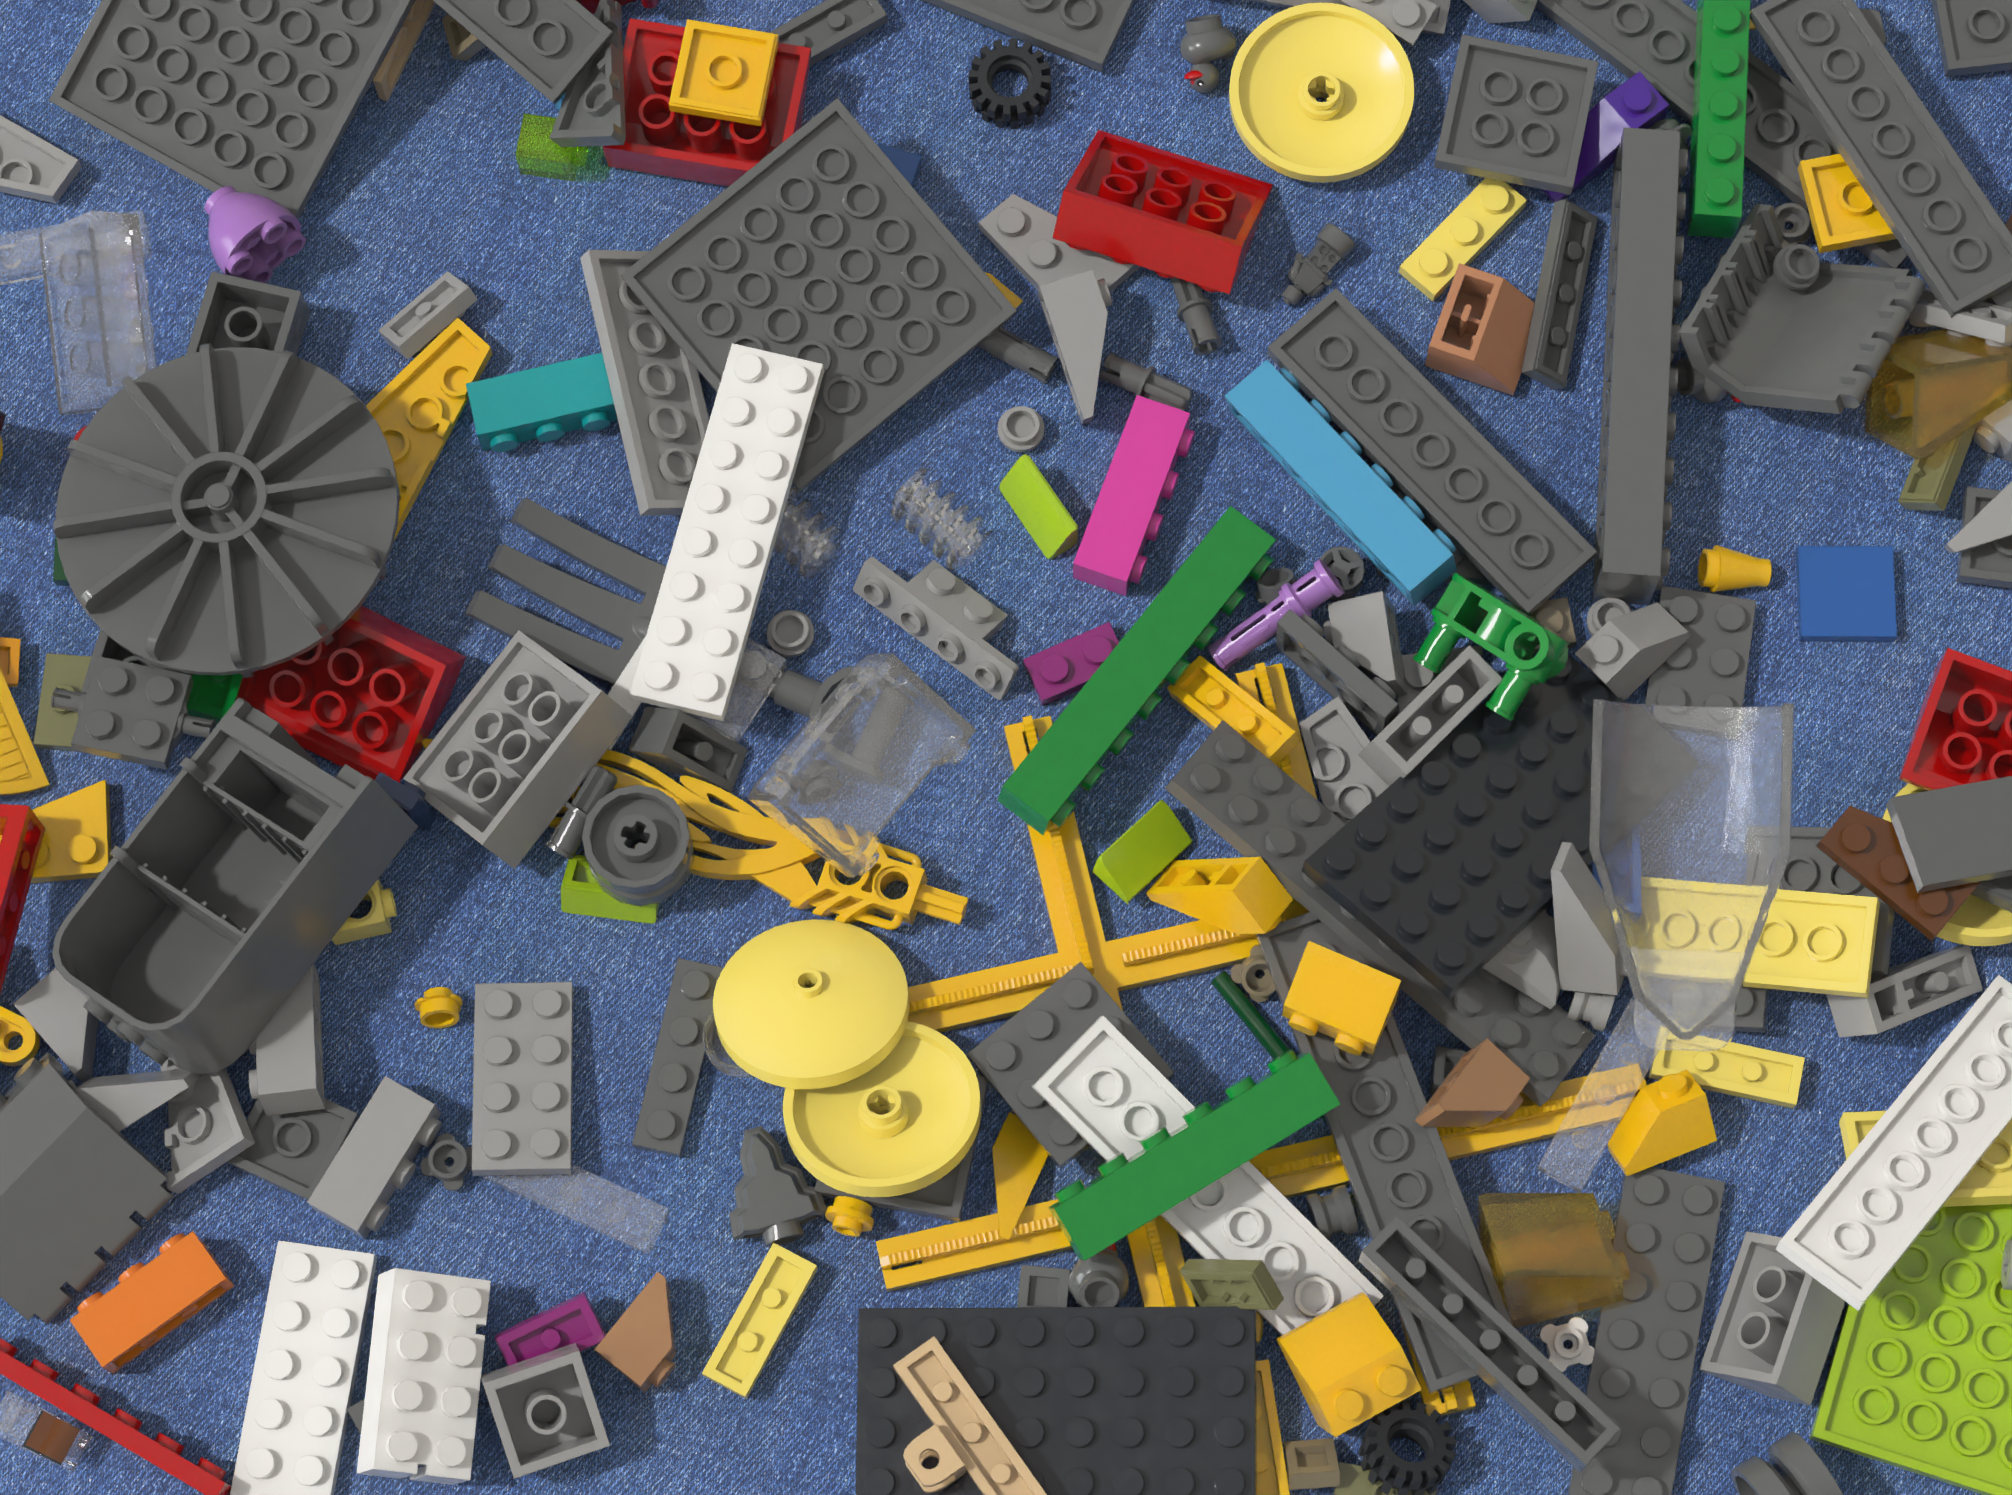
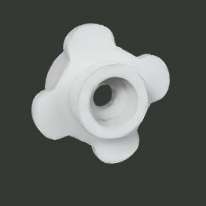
M1573 1317L1569 1323L1560 1326L1547 1324L1540 1332V1339L1546 1344L1548 1360L1561 1372H1564L1567 1367L1578 1363L1587 1366L1593 1362L1595 1349L1589 1345L1586 1336L1588 1324L1580 1317ZM1566 1340L1571 1341L1573 1344L1572 1348H1564L1563 1342Z

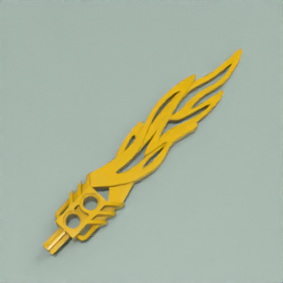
M424 739L422 741L425 749L432 742V739ZM608 749L595 765L607 769L617 777V783L612 791L617 788L633 785L657 788L676 801L687 820L747 842L773 846L757 850L718 846L712 844L710 838L703 831L687 822L693 850L721 859L711 860L694 855L691 874L720 880H755L791 902L790 907L800 910L816 907L812 914L822 917L839 914L835 921L851 924L861 921L883 929L894 930L900 927L902 922L913 925L917 912L961 925L962 919L965 917L969 898L927 885L928 878L925 869L921 868V859L917 855L880 843L874 833L867 832L869 839L859 837L853 827L844 824L847 832L840 831L834 828L829 819L823 817L821 819L764 817L743 800L717 786L686 775L680 776L682 783L680 785L654 767L631 756ZM608 766H614L629 771L631 773H634L647 779L653 784ZM581 786L576 789L569 800H574ZM709 796L718 799L735 811L711 803ZM564 805L558 814L566 813L568 808ZM555 817L548 827L557 828L562 818ZM828 854L818 885H816L804 865ZM887 855H888V856L895 857V858H898V859H901V860H904V861H907V862H911L912 865L906 864V863H903V862H900V861H897V860H894V859H890V858L887 857ZM850 866L862 869V877L857 883L843 885L838 881V876L843 869ZM903 881L908 885V891L900 899H888L883 895V892L890 882ZM874 914H879V915H882V916H886V917L892 918L893 920L890 921V920H887V919H883V918L874 916Z

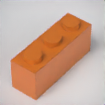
M193 1231L187 1236L184 1233H180L167 1240L159 1248L161 1253L159 1256L146 1265L140 1262L128 1268L119 1276L120 1284L106 1294L97 1292L85 1299L77 1307L79 1313L70 1319V1322L102 1368L111 1374L117 1372L234 1287V1284L206 1244Z

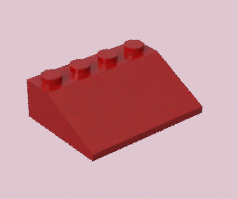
M630 18L623 48L626 139L624 145L602 146L608 167L730 186L801 128L811 48L784 43L778 44L762 125L756 126L670 111L669 101L685 27Z
M1098 130L1063 191L1052 238L1065 242L1069 247L1076 250H1091L1109 256L1117 263L1135 264L1153 270L1156 274L1165 278H1179L1198 284L1200 288L1206 291L1223 292L1230 295L1243 267L1273 184Z
M361 605L352 617L332 634L335 640L330 644L326 645L324 642H321L311 650L289 661L255 671L254 677L243 678L237 699H244L252 707L277 721L301 747L341 767L346 764L374 780L379 772L399 783L411 769L423 747L422 741L428 738L446 706L466 657Z
M1946 649L1934 671L1899 777L1901 781L1928 791L2012 776V671L1956 650Z

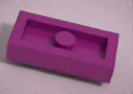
M1110 622L1023 659V666L1042 706L1081 690L1118 645L1119 641Z
M584 1291L496 1334L495 1340L509 1366L576 1343L579 1352L600 1343L606 1336V1332Z

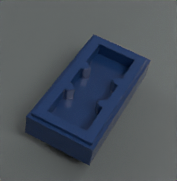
M379 772L375 781L416 823L419 829L424 832L425 830L429 831L437 817L423 799L426 793L404 779H401L398 783Z

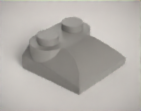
M1546 908L1482 968L1551 1009L1556 1005L1560 985L1555 920L1546 913Z

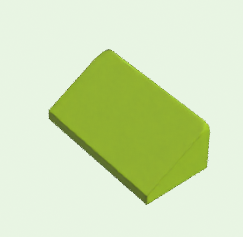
M1024 454L1003 478L999 489L1044 556L1050 560L1077 544L1078 526L1031 457Z
M1161 799L1099 856L1092 872L1128 904L1192 844V840L1171 808Z
M574 855L573 860L568 859L561 885V910L563 912L649 924L656 922L659 903L644 906L621 903L603 892L591 873L586 856Z

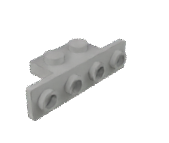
M869 557L864 562L853 587L856 594L997 700H1001L1007 694L1019 669L1018 665L987 642L1003 627L1008 616L1006 613L935 560L929 563L908 583L874 557Z

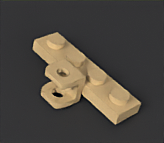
M932 1337L893 1365L897 1374L933 1423L932 1427L909 1443L903 1454L906 1467L924 1492H938L963 1476L967 1471L983 1495H1047L935 1337ZM928 1457H935L939 1460V1464L933 1469H926L922 1466L923 1461Z

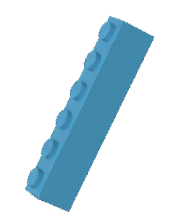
M1268 360L1264 361L1225 395L1230 413L1415 607L1457 571L1454 555L1452 554L1456 551L1454 544L1440 529H1436L1433 533L1421 521L1425 516L1416 503L1408 496L1401 500L1390 489L1394 484L1387 473L1376 463L1371 467L1365 463L1359 456L1363 451L1358 443L1346 431L1339 435L1328 424L1332 419L1325 408L1315 399L1308 403L1298 392L1301 389L1299 384L1287 370L1281 368L1278 371Z

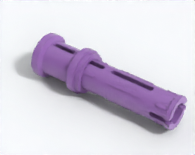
M1321 559L1314 562L1313 570L1291 585L1286 582L1282 585L1281 590L1278 591L1280 596L1246 619L1224 637L1208 646L1210 654L1221 669L1227 671L1229 667L1273 637L1277 633V622L1289 609L1299 617L1303 614L1312 617V610L1333 595L1339 598L1345 593L1333 572Z

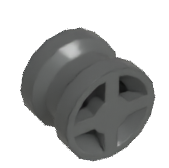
M1344 546L1333 547L1325 551L1320 559L1329 567L1335 577L1340 580L1345 592L1339 598L1333 595L1328 600L1337 602L1354 598L1360 591L1364 575V562L1360 555L1353 549Z
M1345 1185L1334 1187L1332 1193L1320 1196L1317 1193L1306 1195V1203L1312 1225L1328 1240L1331 1239L1333 1234L1344 1232L1347 1235L1358 1232L1354 1208Z

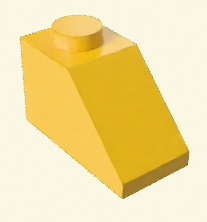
M1688 1070L1666 1075L1659 1081L1641 1088L1607 1142L1609 1152L1626 1176L1717 1141L1705 1092Z

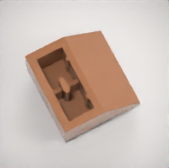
M1459 263L1429 344L1425 366L1514 396L1522 372L1535 303L1506 279Z

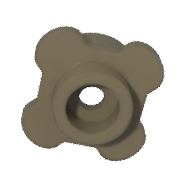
M1259 945L1251 948L1250 956L1245 961L1232 966V980L1235 983H1242L1253 1001H1266L1269 995L1276 990ZM1261 969L1264 971V976L1257 977L1255 972Z

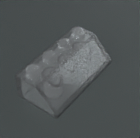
M91 210L38 233L59 415L99 411L110 398L124 388L121 382L122 379L129 375L132 380H135L145 372L156 367L153 343L154 328L150 318L149 284L145 275L144 241L140 232L139 215Z

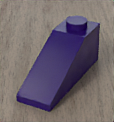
M1640 71L1606 95L1588 112L1571 195L1614 164L1624 127L1649 129L1654 123L1665 119L1669 104ZM1542 189L1553 203L1570 196Z

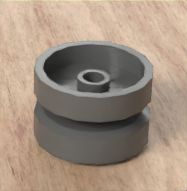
M641 785L617 788L599 799L587 815L582 834L587 862L593 877L603 892L617 901L637 906L659 903L678 892L689 877L694 859V850L686 816L676 801L659 789Z
M1793 1431L1768 1447L1770 1463L1754 1455L1731 1470L1732 1481L1738 1495H1843L1835 1479L1812 1447Z

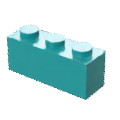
M602 353L466 384L477 436L483 451L491 449L493 452H506L515 449L521 442L534 439L541 442L554 441L563 437L564 432L581 428L585 431H597L609 426L610 422L618 420Z

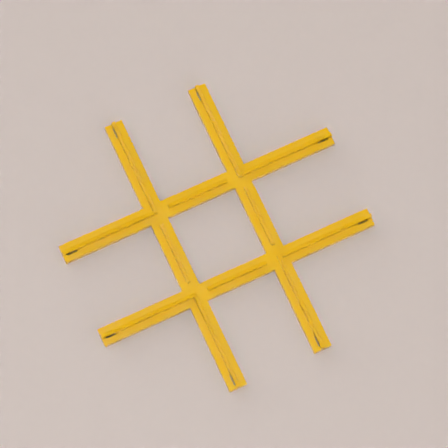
M1263 662L1255 664L1253 670L1236 673V684L1260 703L1256 683H1259L1264 707L1297 733L1301 741L1277 766L1317 799L1282 663L1265 667ZM1032 715L1022 717V722L1004 726V733L1014 771L1028 755L1024 736L1027 737L1031 752L1038 743L1036 733H1038L1040 740L1052 726L1051 716L1032 719ZM1073 811L1060 828L1053 823L1044 835L1027 824L1058 953L908 987L910 1006L907 1021L927 1026L942 1033L1014 1016L1080 962L1122 1010L1119 991L1242 963L1250 956L1251 948L1259 945L1256 934H1235L1202 920L1106 942ZM1293 898V901L1282 913L1281 922L1306 914L1309 911ZM1638 1064L1562 1081L1549 1100L1541 1107L1521 1091L1519 1095L1524 1099L1522 1104L1506 1120H1502L1498 1116L1483 1127L1436 1128L1447 1157L1451 1161L1621 1121L1641 1088L1647 1084L1645 1079L1642 1080ZM1633 1094L1632 1098L1607 1103L1609 1099ZM1332 1135L1266 1150L1249 1160L1286 1199L1350 1184ZM1058 1199L1025 1206L1009 1240L1000 1237L998 1213L876 1241L887 1292L1073 1249L1048 1208L1057 1203ZM1159 1215L1126 1235L1143 1307H1195L1192 1292L1180 1272L1185 1262L1177 1231ZM922 1260L920 1264L892 1270L893 1266ZM1401 1320L1413 1371L1422 1389L1419 1391L1421 1402L1427 1405L1424 1413L1430 1416L1435 1409L1443 1416L1475 1408L1476 1404L1470 1381L1442 1390L1444 1403L1441 1401L1439 1392L1429 1393Z

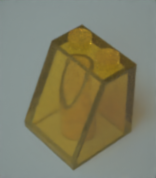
M1947 329L1897 337L1895 343L1891 345V350L1876 377L1872 378V384L1867 391L1865 432L1915 459L1927 457L2012 400V348L2009 346H1990L1985 343L1984 338L1973 335L1968 337L1952 336L1947 333Z
M1485 1193L1478 1195L1480 1242L1513 1327L1518 1328L1623 1301V1281L1630 1279L1627 1260L1622 1250L1614 1251L1610 1240L1615 1238L1611 1216L1608 1210H1599L1594 1193Z

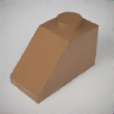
M1487 1038L1460 1058L1416 1117L1415 1121L1421 1127H1483L1498 1116L1502 1120H1506L1522 1104L1524 1099L1519 1093L1530 1080V1077Z
M658 1271L594 1349L600 1358L644 1393H646L651 1385L659 1388L676 1366L671 1361L676 1355L670 1286L666 1278Z

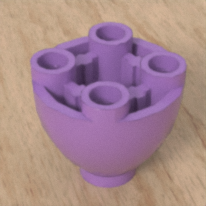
M225 186L215 191L205 203L204 209L209 215L208 238L211 252L223 274L267 283L273 275V270L287 257L294 256L301 251L306 243V238L301 233V224L286 207L265 196L248 192H237L234 187Z

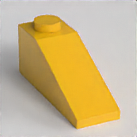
M1261 857L1174 860L1146 892L1151 901L1235 934H1266L1281 922L1282 913L1293 901V898Z

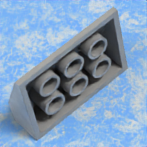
M518 630L403 779L426 793L423 798L515 869L633 716L598 687Z

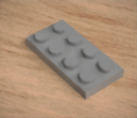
M572 982L475 984L472 1121L473 1176L572 1174Z

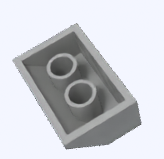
M1746 1231L1699 1370L1771 1398L1811 1406L1845 1301L1775 1250L1783 1237Z

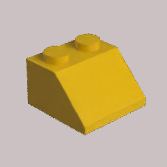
M1309 941L1285 1000L1282 1016L1290 1019L1288 1022L1289 1026L1299 1032L1315 1036L1318 1031L1335 1038L1334 1045L1343 1051L1358 1056L1363 1051L1373 1055L1395 1006L1401 980Z
M1363 1292L1276 1339L1317 1425L1334 1437L1343 1434L1422 1390L1400 1343Z

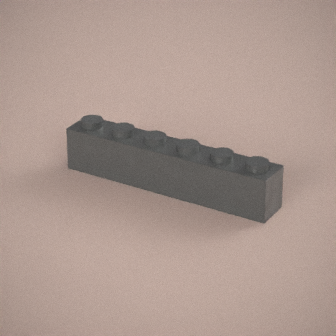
M1397 1215L1361 1251L1359 1262L1579 1472L1621 1429Z

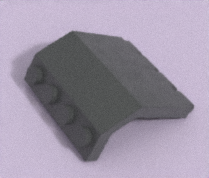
M1755 204L1745 222L1740 225L1738 234L1728 251L1721 257L1719 266L1709 283L1702 289L1699 300L1690 315L1681 325L1679 331L1680 341L1685 347L1691 366L1746 405L1841 414L1844 408H1858L1872 384V378L1876 377L1891 350V345L1895 343L1909 318V313L1913 311L1926 287L1925 282L1918 277H1913L1910 269L1820 262L1818 278L1810 287L1804 290L1789 289L1776 278L1773 270V261L1776 254L1783 247L1790 245V243L1783 238L1773 206Z
M47 1052L39 1061L35 1058L28 1060L14 1076V1080L17 1082L15 1086L4 1097L0 1094V1297L26 1320H29L36 1314L45 1323L50 1324L74 1299L63 1287L65 1282L78 1292H81L108 1264L107 1260L97 1250L102 1246L115 1257L143 1228L132 1214L137 1211L146 1220L150 1221L174 1195L163 1184L167 1179L166 1173L86 1103L64 1077L62 1064Z

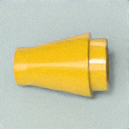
M1715 545L1713 549H1703L1700 554L1697 570L1698 583L1702 587H1709L1711 592L1756 586L1767 587L1771 579L1772 567L1770 559L1754 557Z

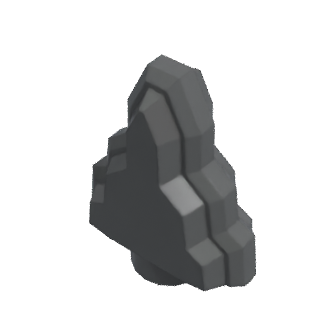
M762 1126L745 1130L739 1156L744 1176L734 1188L737 1207L729 1214L733 1240L763 1236L765 1246L771 1247L773 1242L781 1246L804 1237L802 1224L826 1213L827 1208L822 1195L814 1191L815 1187L807 1185L801 1169L785 1163L780 1145Z

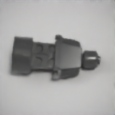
M1326 223L1315 237L1317 242L1306 257H1303L1304 254L1300 252L1295 255L1294 264L1288 272L1289 281L1293 285H1288L1282 293L1283 302L1288 306L1290 304L1296 305L1303 297V294L1314 297L1325 286H1329L1332 280L1327 279L1328 276L1326 274L1339 260L1344 261L1356 245L1353 240L1335 225Z

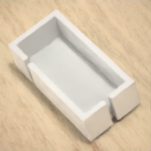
M394 1268L378 1275L357 1474L397 1479L410 1476V1480L448 1485L470 1481L485 1335L476 1334V1329L486 1326L491 1281Z

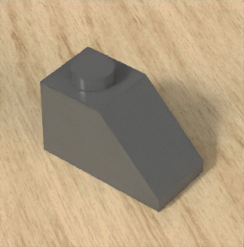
M645 707L628 751L662 770L678 776H690L731 793L748 749L681 710Z

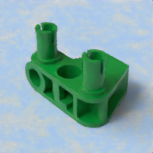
M1455 572L1436 607H1433L1430 612L1434 616L1432 621L1435 624L1417 654L1412 658L1427 669L1440 674L1441 668L1459 638L1465 639L1467 637L1504 660L1506 662L1505 667L1508 668L1485 706L1512 721L1532 685L1538 686L1540 682L1545 684L1548 678L1558 675L1565 667L1568 659L1567 646L1570 642L1540 624L1541 621L1526 614L1509 601ZM1540 645L1537 655L1533 658L1535 648Z

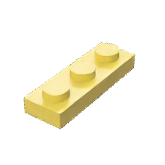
M1485 178L1400 265L1399 273L1434 302L1452 283L1459 263L1469 266L1525 208L1527 200L1506 182Z
M1660 1027L1657 1031L1649 1078L1660 1080L1666 1075L1688 1070L1704 1090L1794 1109L1797 1105L1805 1058Z
M773 1242L704 1368L702 1375L747 1399L818 1269L817 1265Z

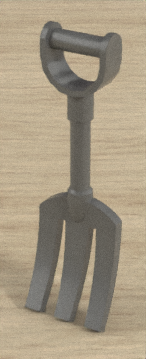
M528 498L521 499L510 521L511 523L587 567L645 597L642 603L639 604L575 578L503 544L498 545L488 566L490 570L567 614L621 641L622 644L619 650L557 626L482 590L475 592L465 615L510 639L519 630L570 668L613 687L647 635L666 566L602 538ZM744 654L735 681L737 684L773 698L774 704L810 718L812 734L826 760L843 773L873 785H880L884 778V774L879 771V768L911 700H920L924 689L912 680L876 666L861 664L845 667L821 683L790 669L784 672ZM862 686L883 688L881 697L853 756L846 755L832 746L825 737L824 723L827 711L836 698L851 688Z

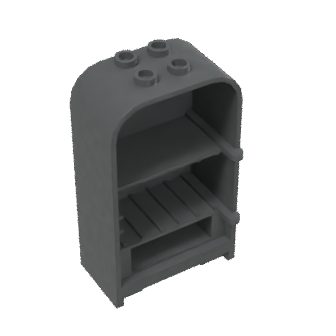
M238 698L191 759L185 757L179 765L183 769L122 847L115 846L110 852V855L113 856L111 861L64 919L55 935L52 952L56 970L68 983L88 999L83 1007L100 1021L107 1024L106 1027L125 1042L129 1044L133 1042L140 1046L138 1049L162 1066L169 1059L180 1068L195 1074L216 1073L232 1065L246 1052L418 828L416 823L374 779L364 776L346 764L336 777L331 776L320 769V765L277 721L255 709L242 698Z

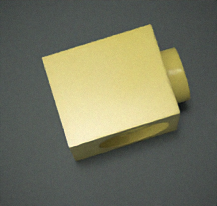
M378 879L362 899L372 902L369 914L360 919L348 917L332 938L334 944L339 945L392 933L389 918L397 916L392 889H383Z

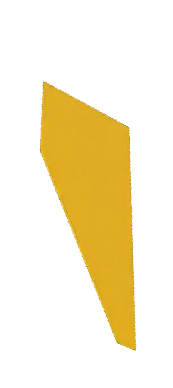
M1009 1112L992 1148L1000 1237L1007 1240L1010 1239L1049 1155L1020 1119L1011 1112Z

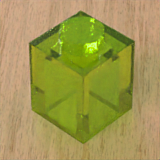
M524 113L515 157L520 174L574 182L577 167L585 166L588 146L560 147L549 139L557 118Z

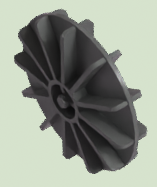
M211 343L200 345V352L167 361L145 372L135 380H132L129 375L122 379L121 382L124 388L110 398L95 414L78 441L71 440L67 447L70 457L61 479L56 506V520L53 521V531L56 535L59 557L65 576L75 597L89 617L112 640L134 655L164 670L171 669L197 675L222 676L241 674L243 678L254 677L255 671L289 661L311 650L321 642L328 645L335 639L332 634L343 626L361 607L374 589L378 579H384L388 571L386 563L393 547L398 523L400 491L395 464L388 443L378 423L364 403L336 377L320 367L298 358L296 353L284 350L281 353L273 350L247 347L214 349Z

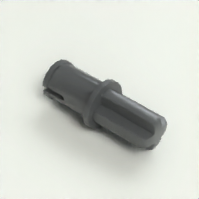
M1171 278L1180 306L1177 310V317L1186 325L1194 354L1204 356L1217 351L1216 347L1220 348L1222 346V340L1217 333L1211 315L1213 311L1211 300L1204 298L1202 289L1198 284L1179 278Z
M1113 352L1106 358L1103 366L1107 370H1101L1100 380L1107 381L1136 394V396L1139 395L1186 411L1190 405L1192 389L1157 374L1155 367L1149 366L1146 369L1117 356Z
M594 766L573 802H566L565 806L568 809L550 840L545 845L560 855L573 860L575 852L583 841L582 834L587 815L598 800L609 794L617 783V777L612 772L601 766Z

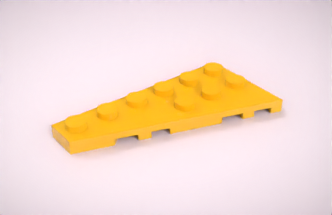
M458 317L366 405L388 443L395 464L400 491L395 538L469 399L466 384L479 380L493 354L491 347Z

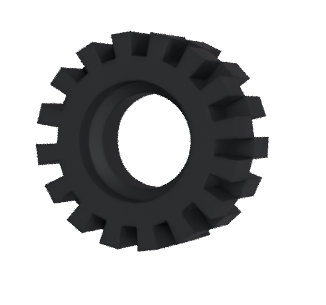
M1009 38V46H1003L1001 39L993 41V50H990L987 45L980 50L981 58L975 56L971 62L972 70H969L968 79L972 106L976 113L981 110V116L985 122L988 123L991 118L995 119V127L1003 129L1005 121L1011 122V129H1018L1020 120H1024L1026 126L1034 123V114L1041 117L1045 112V104L1049 105L1051 99L1048 61L1044 62V54L1039 49L1033 53L1032 44L1027 41L1024 42L1023 47L1017 46V39ZM1007 70L1018 71L1026 77L1028 86L1019 96L1003 97L992 86L996 75Z
M1402 1400L1398 1409L1393 1405L1373 1416L1359 1448V1456H1363L1360 1465L1363 1471L1372 1469L1367 1479L1373 1485L1379 1480L1384 1482L1380 1491L1387 1495L1391 1488L1398 1489L1397 1495H1407L1409 1491L1412 1492V1495H1423L1425 1490L1430 1495L1436 1491L1439 1484H1442L1456 1453L1453 1451L1456 1445L1455 1436L1448 1437L1452 1428L1448 1421L1441 1425L1438 1424L1441 1414L1435 1409L1430 1416L1425 1414L1426 1404L1418 1402L1415 1410L1410 1409V1400ZM1393 1438H1407L1414 1441L1425 1452V1459L1422 1462H1409L1401 1459L1391 1450L1390 1441Z

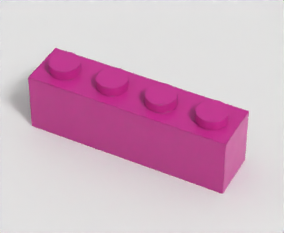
M1139 395L1136 396L1074 559V579L1127 596L1131 582L1140 584L1148 562V557L1142 556L1147 540L1155 542L1164 519V515L1159 514L1158 510L1163 498L1172 499L1180 473L1173 470L1179 456L1187 458L1194 440L1195 431L1189 429V412Z

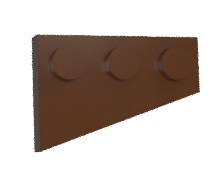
M1852 806L1845 810L1816 845L1817 848L1930 940H1933L1980 884V882L1917 893L1893 823Z

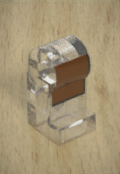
M7 1391L0 1404V1439L74 1472L93 1436L70 1425L69 1422Z

